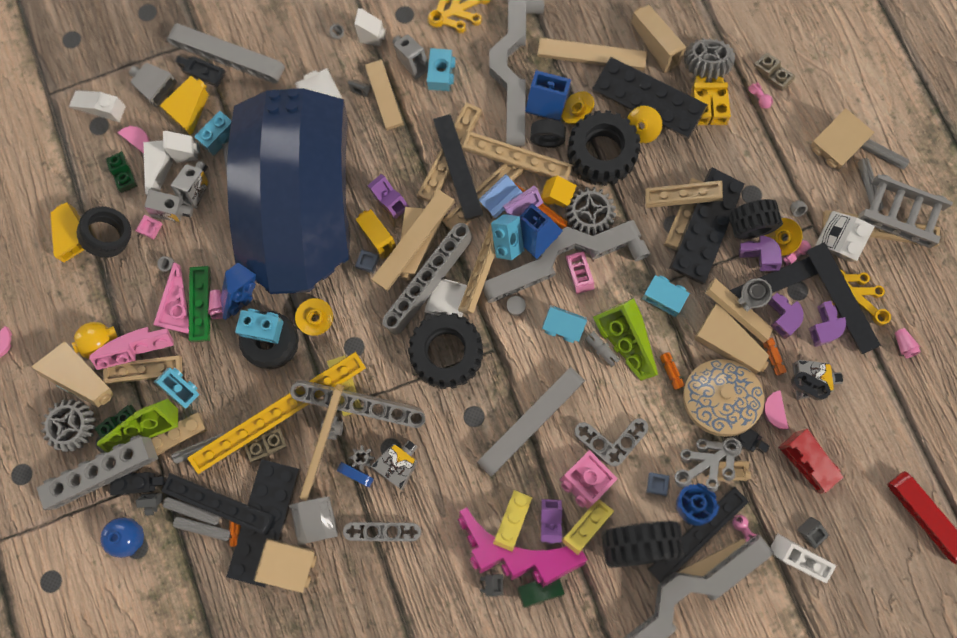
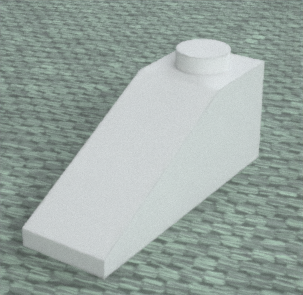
M75 91L69 105L72 109L120 122L126 108L116 96L91 91Z
M163 140L143 142L146 195H148L149 189L160 192L172 166V157L164 150Z
M777 534L770 547L773 555L783 562L826 584L836 568V565L780 534Z

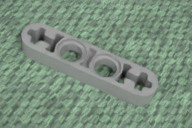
M351 522L345 525L343 529L344 537L350 541H416L422 533L420 526L416 523ZM361 525H364V538H361L362 534H354V537H351V534L348 533V529H351L352 526L356 530H362ZM370 526H375L378 529V534L374 538L369 537L367 534ZM390 526H395L398 529V534L395 538H390L387 535V529ZM401 526H404L403 530H410L411 526H414V530H418V534H415L414 538H411L410 534H403L404 538H400L402 534Z

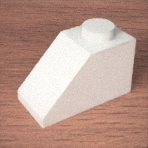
M358 8L354 25L359 42L381 46L382 39L384 40L386 36V29L383 28L382 21L363 9Z
M163 131L164 150L176 163L198 160L200 146L192 136Z

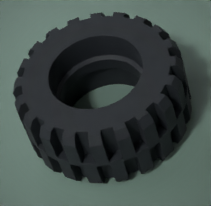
M599 110L595 111L594 115H591V113L585 115L584 120L580 119L576 123V127H573L569 137L567 157H569V164L574 166V173L576 175L581 174L582 180L586 181L588 179L591 181L590 184L596 185V182L601 183V186H607L608 182H611L612 185L616 184L618 179L623 180L627 177L628 173H631L639 156L641 145L639 144L640 136L636 134L637 129L635 125H630V120L627 117L623 119L620 113L616 112L615 115L611 114V111L608 110L605 113H601ZM595 137H608L618 144L621 153L612 160H599L588 152L586 144Z
M441 312L439 316L435 314L430 315L428 320L423 319L420 322L421 325L413 330V337L409 339L410 347L408 348V354L415 372L424 382L426 381L433 387H440V389H446L447 387L453 389L457 388L460 384L468 383L467 381L470 378L473 379L476 371L480 369L483 359L481 336L474 324L469 323L468 319L464 316L462 318L458 317L456 313L447 315V312ZM443 334L457 336L464 345L462 360L450 368L437 367L428 356L430 343L436 337Z
M656 521L604 530L601 535L605 564L609 568L681 559L685 555L681 528L677 521Z

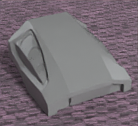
M330 497L317 498L289 505L294 520L298 545L338 537Z

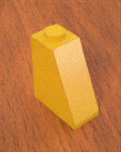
M192 76L160 105L166 114L189 135L193 134L209 96L205 89L207 86L200 79L196 80Z
M67 202L58 205L56 209L50 212L53 254L55 258L62 262H66L84 251L77 239V227L81 217L76 209Z
M371 209L361 212L355 220L383 260L395 249V241Z

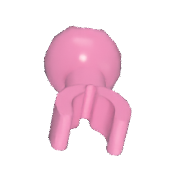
M758 82L753 83L748 88L759 99L758 104L761 108L766 109L772 106L773 98L763 93L762 87Z
M802 240L799 248L794 253L785 256L782 260L786 265L792 264L798 256L806 255V251L811 249L810 243Z
M737 515L733 518V527L743 533L746 542L750 539L749 535L753 537L757 535L748 528V520L745 516Z

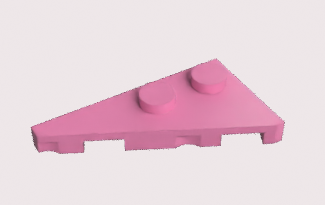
M173 263L153 325L189 334V315L181 266Z

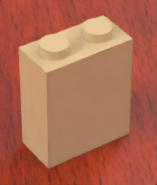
M845 108L810 146L816 155H822L827 160L826 163L830 167H836L839 170L875 132Z
M266 538L254 580L303 593L304 588L309 586L311 576H308L310 567L314 568L317 556H314V550Z

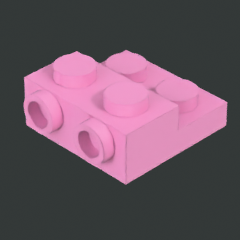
M589 450L560 481L562 482L561 487L576 497V503L580 507L588 509L618 478Z

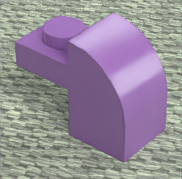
M380 174L368 185L376 201L393 218L397 219L405 212V207H409L402 195L393 189L384 175Z
M760 236L758 243L754 241L740 243L739 258L759 257L760 271H780L782 265L781 249L775 240L767 236Z
M776 293L771 297L768 304L781 316L771 327L786 339L801 325L803 309L798 301L790 305L785 296Z
M831 301L824 302L818 306L823 323L809 328L815 347L836 340L845 331L846 319L845 317L837 319V309Z
M542 499L541 542L550 544L562 543V500Z

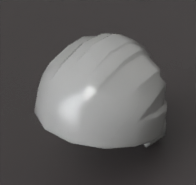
M761 278L750 279L743 285L741 298L738 299V302L747 312L751 308L763 307L771 300L772 288L766 280Z

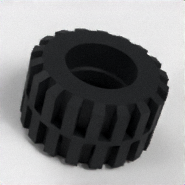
M771 199L752 201L735 208L729 213L733 234L737 239H752L764 236L783 225L777 201Z

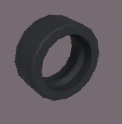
M542 119L532 124L530 140L533 144L547 148L558 147L564 144L566 127L563 123L551 119Z

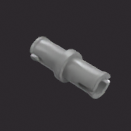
M593 331L590 335L595 341L590 336L586 337L585 340L597 351L596 354L598 356L601 355L610 367H613L615 363L610 357L616 363L620 358L608 347L609 344H605Z

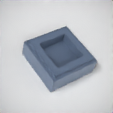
M361 249L355 267L374 274L380 256Z
M650 472L646 493L667 496L670 476Z

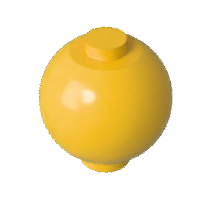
M89 322L78 328L74 335L75 342H72V346L76 353L80 352L82 357L89 359V356L97 349L118 338L114 326L108 328L100 322Z

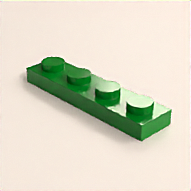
M209 266L189 267L190 342L210 341V315L208 314L210 296Z

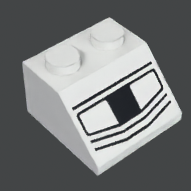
M832 211L815 246L825 242L830 253L846 261L854 262L858 260L875 226L859 218Z

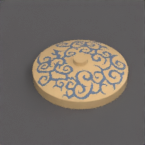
M716 359L707 361L693 370L684 386L683 401L689 417L699 428L713 435L729 437L746 432L758 421L764 408V392L758 378L747 367L735 361Z

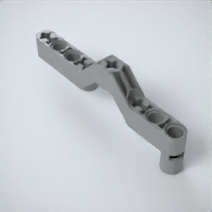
M508 0V34L494 45L489 52V74L507 90L506 143L513 146H525V79H520L507 67L508 57L520 46H526V14H544V0Z
M634 220L594 236L566 227L562 229L563 232L545 250L541 258L485 281L482 290L488 303H492L545 281L556 274L553 265L557 255L574 248L590 254L592 259L600 258L628 246L635 261L648 257L650 252L644 240H640L641 234Z
M756 535L704 576L673 572L658 584L654 615L624 638H668L676 630V626L673 624L675 604L691 592L706 594L711 601L719 598L770 558L773 551L761 535Z

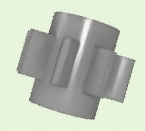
M337 416L334 417L328 439L336 440L337 435H342L343 421H338Z
M361 445L358 451L353 448L354 455L349 457V459L354 460L352 467L360 465L361 471L364 470L366 465L371 468L370 461L375 459L370 456L372 450L364 451L363 445ZM360 454L365 455V462L359 461Z

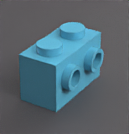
M655 275L642 300L676 317L690 293L681 285H673L666 277Z
M550 305L542 329L551 336H556V334L564 336L563 339L571 343H574V341L579 342L587 318Z
M250 308L248 311H240L235 330L237 335L278 344L284 322L278 317V314L267 312L266 315L259 314L260 311Z
M175 367L173 369L167 368L154 383L182 408L186 409L200 395L196 391L198 388L192 382H186L182 379L183 374Z

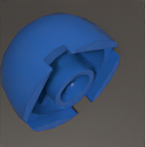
M697 483L696 485L690 484L685 486L680 491L676 500V510L685 522L701 526L709 523L717 515L719 504L717 505V497L714 492L709 491L705 485Z
M121 517L111 520L101 532V547L105 553L112 557L125 558L132 556L143 544V528L133 518Z

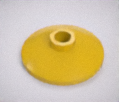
M580 91L571 95L566 101L562 119L568 124H576L580 119L584 120V116L591 113L594 108L593 96L586 91Z
M639 106L629 113L627 118L630 120V125H635L637 129L636 134L640 136L639 143H649L660 135L662 119L654 108ZM640 122L644 123V129L640 128Z
M781 218L783 225L764 236L775 240L781 249V256H787L799 248L803 234L797 222L789 218ZM787 234L788 239L783 241V235Z
M311 298L301 303L297 308L295 321L303 333L310 336L321 335L331 327L333 311L326 301L319 298ZM314 316H319L318 321H313Z

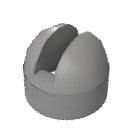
M333 24L330 27L329 34L333 39L338 40L343 37L344 29L340 24ZM334 29L340 36H337L332 30Z
M801 200L792 202L790 210L795 217L804 215L808 209Z
M163 256L159 258L157 264L161 271H171L175 262L171 257Z

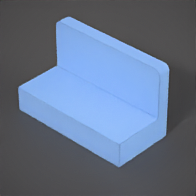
M505 174L479 201L494 218H497L504 211L503 205L523 192Z

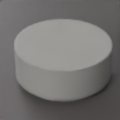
M512 296L508 299L507 311L511 315L518 316L525 311L526 304L522 297Z

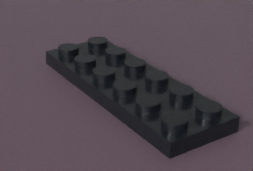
M610 57L592 88L596 93L630 110L639 106L654 108L661 116L663 127L687 139L690 138L708 107V104L613 57Z
M713 167L709 169L704 182L722 180L723 201L695 203L669 269L700 284L706 283L730 222L729 213L735 209L745 183Z
M261 459L248 505L271 514L274 518L267 535H262L241 526L227 578L264 588L267 587V584L256 582L254 577L266 538L280 541L300 469Z

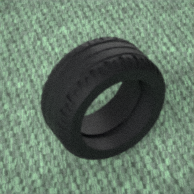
M98 206L86 211L80 218L77 227L78 242L86 252L96 257L110 258L120 254L127 247L131 237V225L126 216L116 209L107 206ZM96 222L108 223L118 231L120 239L114 242H102L91 235L88 226Z

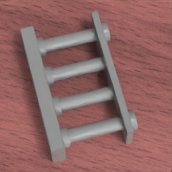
M878 174L871 180L870 184L878 187L870 209L866 208L859 213V219L874 225L875 228L927 248H932L939 244L941 237L935 235L933 231L940 211H944L952 206V201L947 200L944 196L933 195L893 180L888 175ZM885 189L896 193L888 216L882 215L878 211ZM904 196L914 200L907 223L898 221L896 218ZM922 203L933 207L925 230L919 229L915 225Z

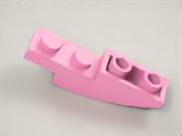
M146 327L108 342L92 353L89 359L97 370L136 361L137 354L174 346V342L167 328L150 332L149 328Z

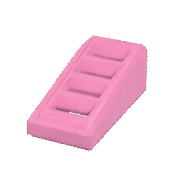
M584 251L565 256L576 294L594 290V280ZM582 260L580 263L572 264L574 261ZM584 267V269L574 271V269Z

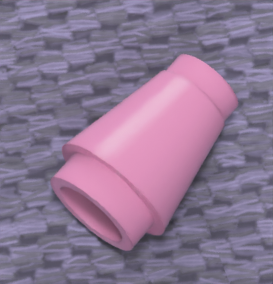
M212 290L209 293L208 314L212 319H222L221 291Z
M905 328L894 333L900 353L906 359L921 352L919 349L920 345Z

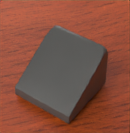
M358 80L348 81L351 92L364 97L368 96L371 89L370 84Z
M813 517L808 518L797 529L814 549L829 536L821 522Z

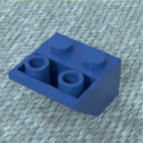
M536 70L530 87L525 113L560 122L570 91L571 79Z
M533 203L520 216L523 246L538 259L563 230Z
M240 263L235 264L225 272L221 292L222 316L225 320L232 315L235 316L244 305H249L253 299L252 292L256 285V274Z

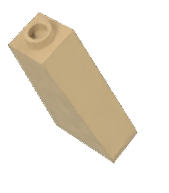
M650 5L637 8L633 13L631 22L663 73L679 66L686 46Z
M405 207L401 239L424 209ZM442 220L400 274V279L411 280L420 271L439 231Z
M716 303L704 320L694 340L728 360L742 364L754 375L760 371L764 372L769 364L767 362L769 357L767 352Z
M65 341L32 366L41 377L96 407L108 403L114 395L111 389Z

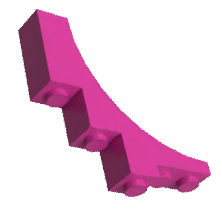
M467 507L459 512V525L462 530L466 529L469 535L467 539L471 547L476 548L471 551V558L469 560L475 570L478 569L480 574L502 562L501 569L506 577H510L511 581L533 569L532 575L535 581L541 583L542 587L583 566L588 560L583 551L577 555L567 546L552 550H527L514 547L511 552L493 544L495 537L488 533L474 519Z

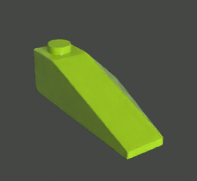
M634 298L593 317L601 335L605 339L607 338L613 344V349L625 358L626 364L640 381L658 375L643 317Z
M165 399L140 409L97 442V446L108 453L113 450L114 446L130 442L132 437L142 435V437L152 438L178 427V408L171 401Z

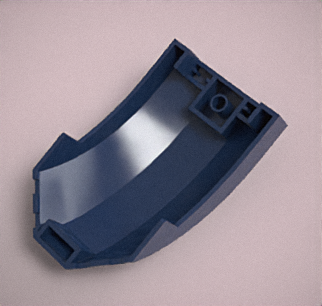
M305 88L266 90L235 105L233 109L227 157V195L234 258L236 264L240 263L256 274L255 282L261 284L270 294L310 292L315 288L314 285L321 279L325 280L335 271L339 264H344L349 260L351 231L346 214L348 116L344 99Z

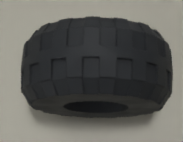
M262 311L259 314L275 313L284 321L278 344L271 349L262 350L260 340L239 336V347L243 356L251 364L262 369L271 370L282 367L292 360L298 349L299 336L294 324L286 316L274 311Z

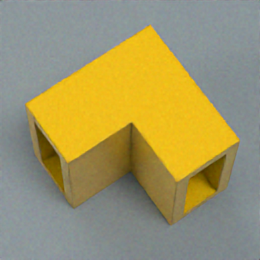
M558 175L547 179L541 194L543 203L547 205L556 204L566 208L571 203L570 199H572L577 185Z

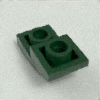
M122 151L106 158L109 171L113 175L120 193L138 186L127 158Z
M127 405L115 416L106 418L95 427V430L100 438H103L133 415L136 410L132 405Z
M560 578L542 587L541 583L534 581L517 588L523 608L542 604L544 601L565 595Z

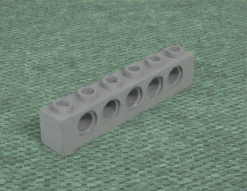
M142 435L132 437L130 442L116 445L112 451L100 453L95 456L96 459L78 464V468L63 471L61 476L45 480L43 485L37 487L43 509L56 510L113 482L115 479L121 478L158 460L151 438L142 437ZM131 451H133V457H132V458L130 457Z

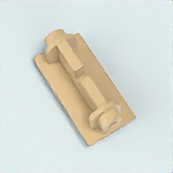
M719 461L717 480H725L723 478V469L726 467V461ZM734 461L735 478L733 480L747 481V479H751V472L748 471L749 461ZM710 468L707 470V477H709ZM731 472L725 473L728 476L732 475Z

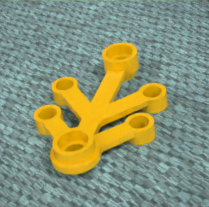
M440 0L437 9L432 10L428 15V23L435 28L445 25L455 28L458 33H463L466 30L465 22L462 20L455 21L449 19V17L463 18L471 21L474 26H478L482 22L481 15L464 10L479 3L487 4L490 0H467L461 4V0H453L450 9L445 11V5L449 4L450 0Z
M840 270L846 282H857L859 285H865L870 280V276L865 272L845 274L844 271ZM860 276L865 277V282L860 279ZM847 283L858 304L873 316L872 319L875 324L882 326L890 322L891 314L888 310H878L862 296L872 295L874 298H880L885 293L882 286L852 287ZM875 289L880 291V295L876 294ZM878 315L882 317V321H879Z

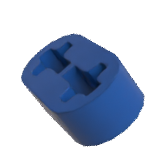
M343 462L340 463L337 469L343 475L369 488L374 478Z

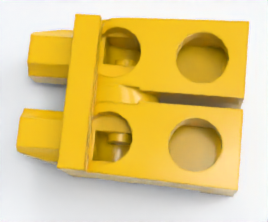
M696 76L691 90V97L708 104L705 113L697 125H708L709 121L710 125H727L731 117L727 90L728 83H724L722 77L718 76L717 79L712 77V83H706V77L701 79V76Z

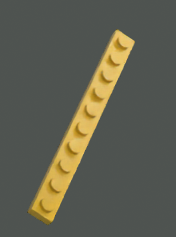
M355 351L309 380V382L335 388L337 384L341 385L366 369V366ZM303 386L295 389L297 394H305L306 390ZM317 390L314 395L318 399L325 395V393ZM288 393L191 454L187 459L197 474H199L310 403L297 401Z

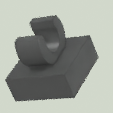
M163 493L142 494L136 500L137 508L144 507L145 516L154 515V512L158 511V505L163 501Z
M490 574L480 578V581H485V589H480V592L485 593V596L503 595V574Z

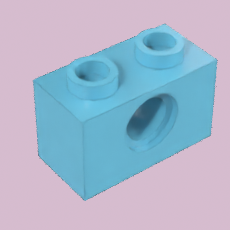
M430 48L427 75L428 90L450 91V84H454V73L451 72L456 64V57H453L452 50Z
M219 111L194 137L202 147L215 156L223 147V144L229 141L232 120Z
M503 214L491 223L496 258L513 260L524 251L520 216Z

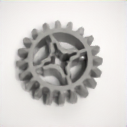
M702 38L701 41L696 40L687 47L684 63L690 73H694V76H701V79L703 77L717 79L718 76L723 78L724 75L729 74L734 65L735 53H733V48H730V44H724V41L720 42L717 39Z
M586 187L585 192L579 189L578 195L574 193L572 199H570V205L565 208L567 211L565 217L569 218L568 225L574 224L572 226L573 229L576 230L578 228L579 231H584L586 234L592 233V236L596 235L597 232L602 233L604 230H609V225H613V218L616 217V213H614L616 206L612 205L614 200H607L609 193L602 195V189L599 192H596L595 187H593L592 191H589V188ZM586 200L584 207L580 208V210H575L579 203ZM593 200L600 203L601 205L595 204ZM606 214L601 222L595 223L596 217ZM580 219H585V220H587V221H588V224H587V223H584V222L581 221Z
M69 399V401L61 400V404L54 403L55 409L50 407L48 408L50 414L43 415L47 418L46 422H41L45 426L41 432L46 433L43 439L48 441L47 444L49 446H54L55 450H62L63 452L69 450L76 451V448H83V443H89L88 436H94L91 433V430L96 427L92 425L96 421V418L91 417L94 412L89 410L90 407L84 405L82 401L76 402L74 399ZM70 411L69 413H67V414L65 415V417L61 418V416H62L63 414H65L66 412ZM64 422L70 424V426L74 428L68 427V425L64 424ZM77 432V435L75 437L68 440V438H71V436Z

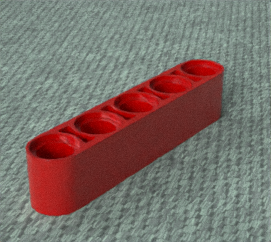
M901 472L887 484L888 488L942 553L952 563L957 565V529L908 472Z

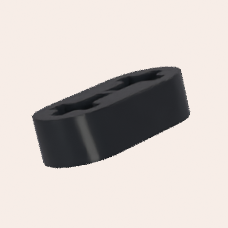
M799 372L791 379V385L794 389L814 400H824L830 395L829 385L808 373ZM803 377V378H804L803 381H804L805 383H807L808 385L804 384V385H801V386H800V385H799L800 382H799L797 379H800V378ZM822 387L824 394L818 395V391L814 388Z

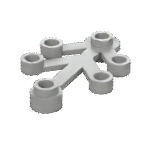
M727 438L723 443L699 439L697 441V450L699 452L684 449L681 452V460L684 463H690L692 460L703 462L689 471H677L675 483L681 488L689 486L693 478L710 468L706 487L711 492L717 491L719 488V481L717 480L719 461L726 457L723 478L727 481L733 480L735 478L734 460L742 451L741 443L735 438ZM700 444H705L706 446H705V447H700L699 445H700ZM708 449L719 450L715 454L701 453L707 452ZM688 454L690 457L685 458L684 455ZM731 472L732 475L728 476L725 473ZM681 479L687 480L686 482H680ZM715 483L716 485L712 487L709 484Z

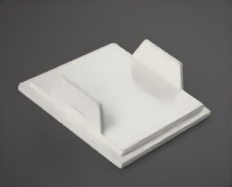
M327 68L320 72L315 70L304 75L303 80L295 83L297 89L305 88L342 98Z
M442 279L428 297L424 312L435 314L436 316L441 315V312H447V315L456 313L458 317L462 318L463 313L459 312L458 308L467 285Z

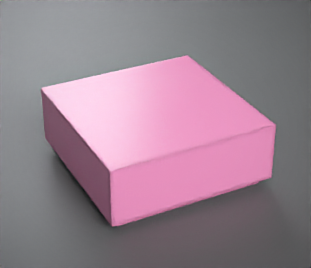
M144 215L136 232L154 240L162 223Z

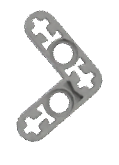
M635 419L614 444L585 422L579 423L576 426L574 434L580 442L607 465L616 467L624 461L648 431V424L643 419ZM641 423L643 425L642 430L644 431L637 432L635 437H638V439L635 440L633 435L627 432L629 430L631 433H633V431L636 429L634 424L638 425ZM579 427H581L582 429L586 427L588 429L587 433L590 436L592 435V433H594L596 436H594L591 439V441L587 443L586 440H588L589 438L586 435H583L582 437L579 435ZM622 438H630L632 441L630 448H624L621 445ZM600 439L604 442L602 450H596L593 447L594 440ZM617 445L621 451L625 452V454L623 455L621 452L617 456V459L619 460L618 462H610L609 460L611 457L609 456V454H615L618 449L615 448V446Z

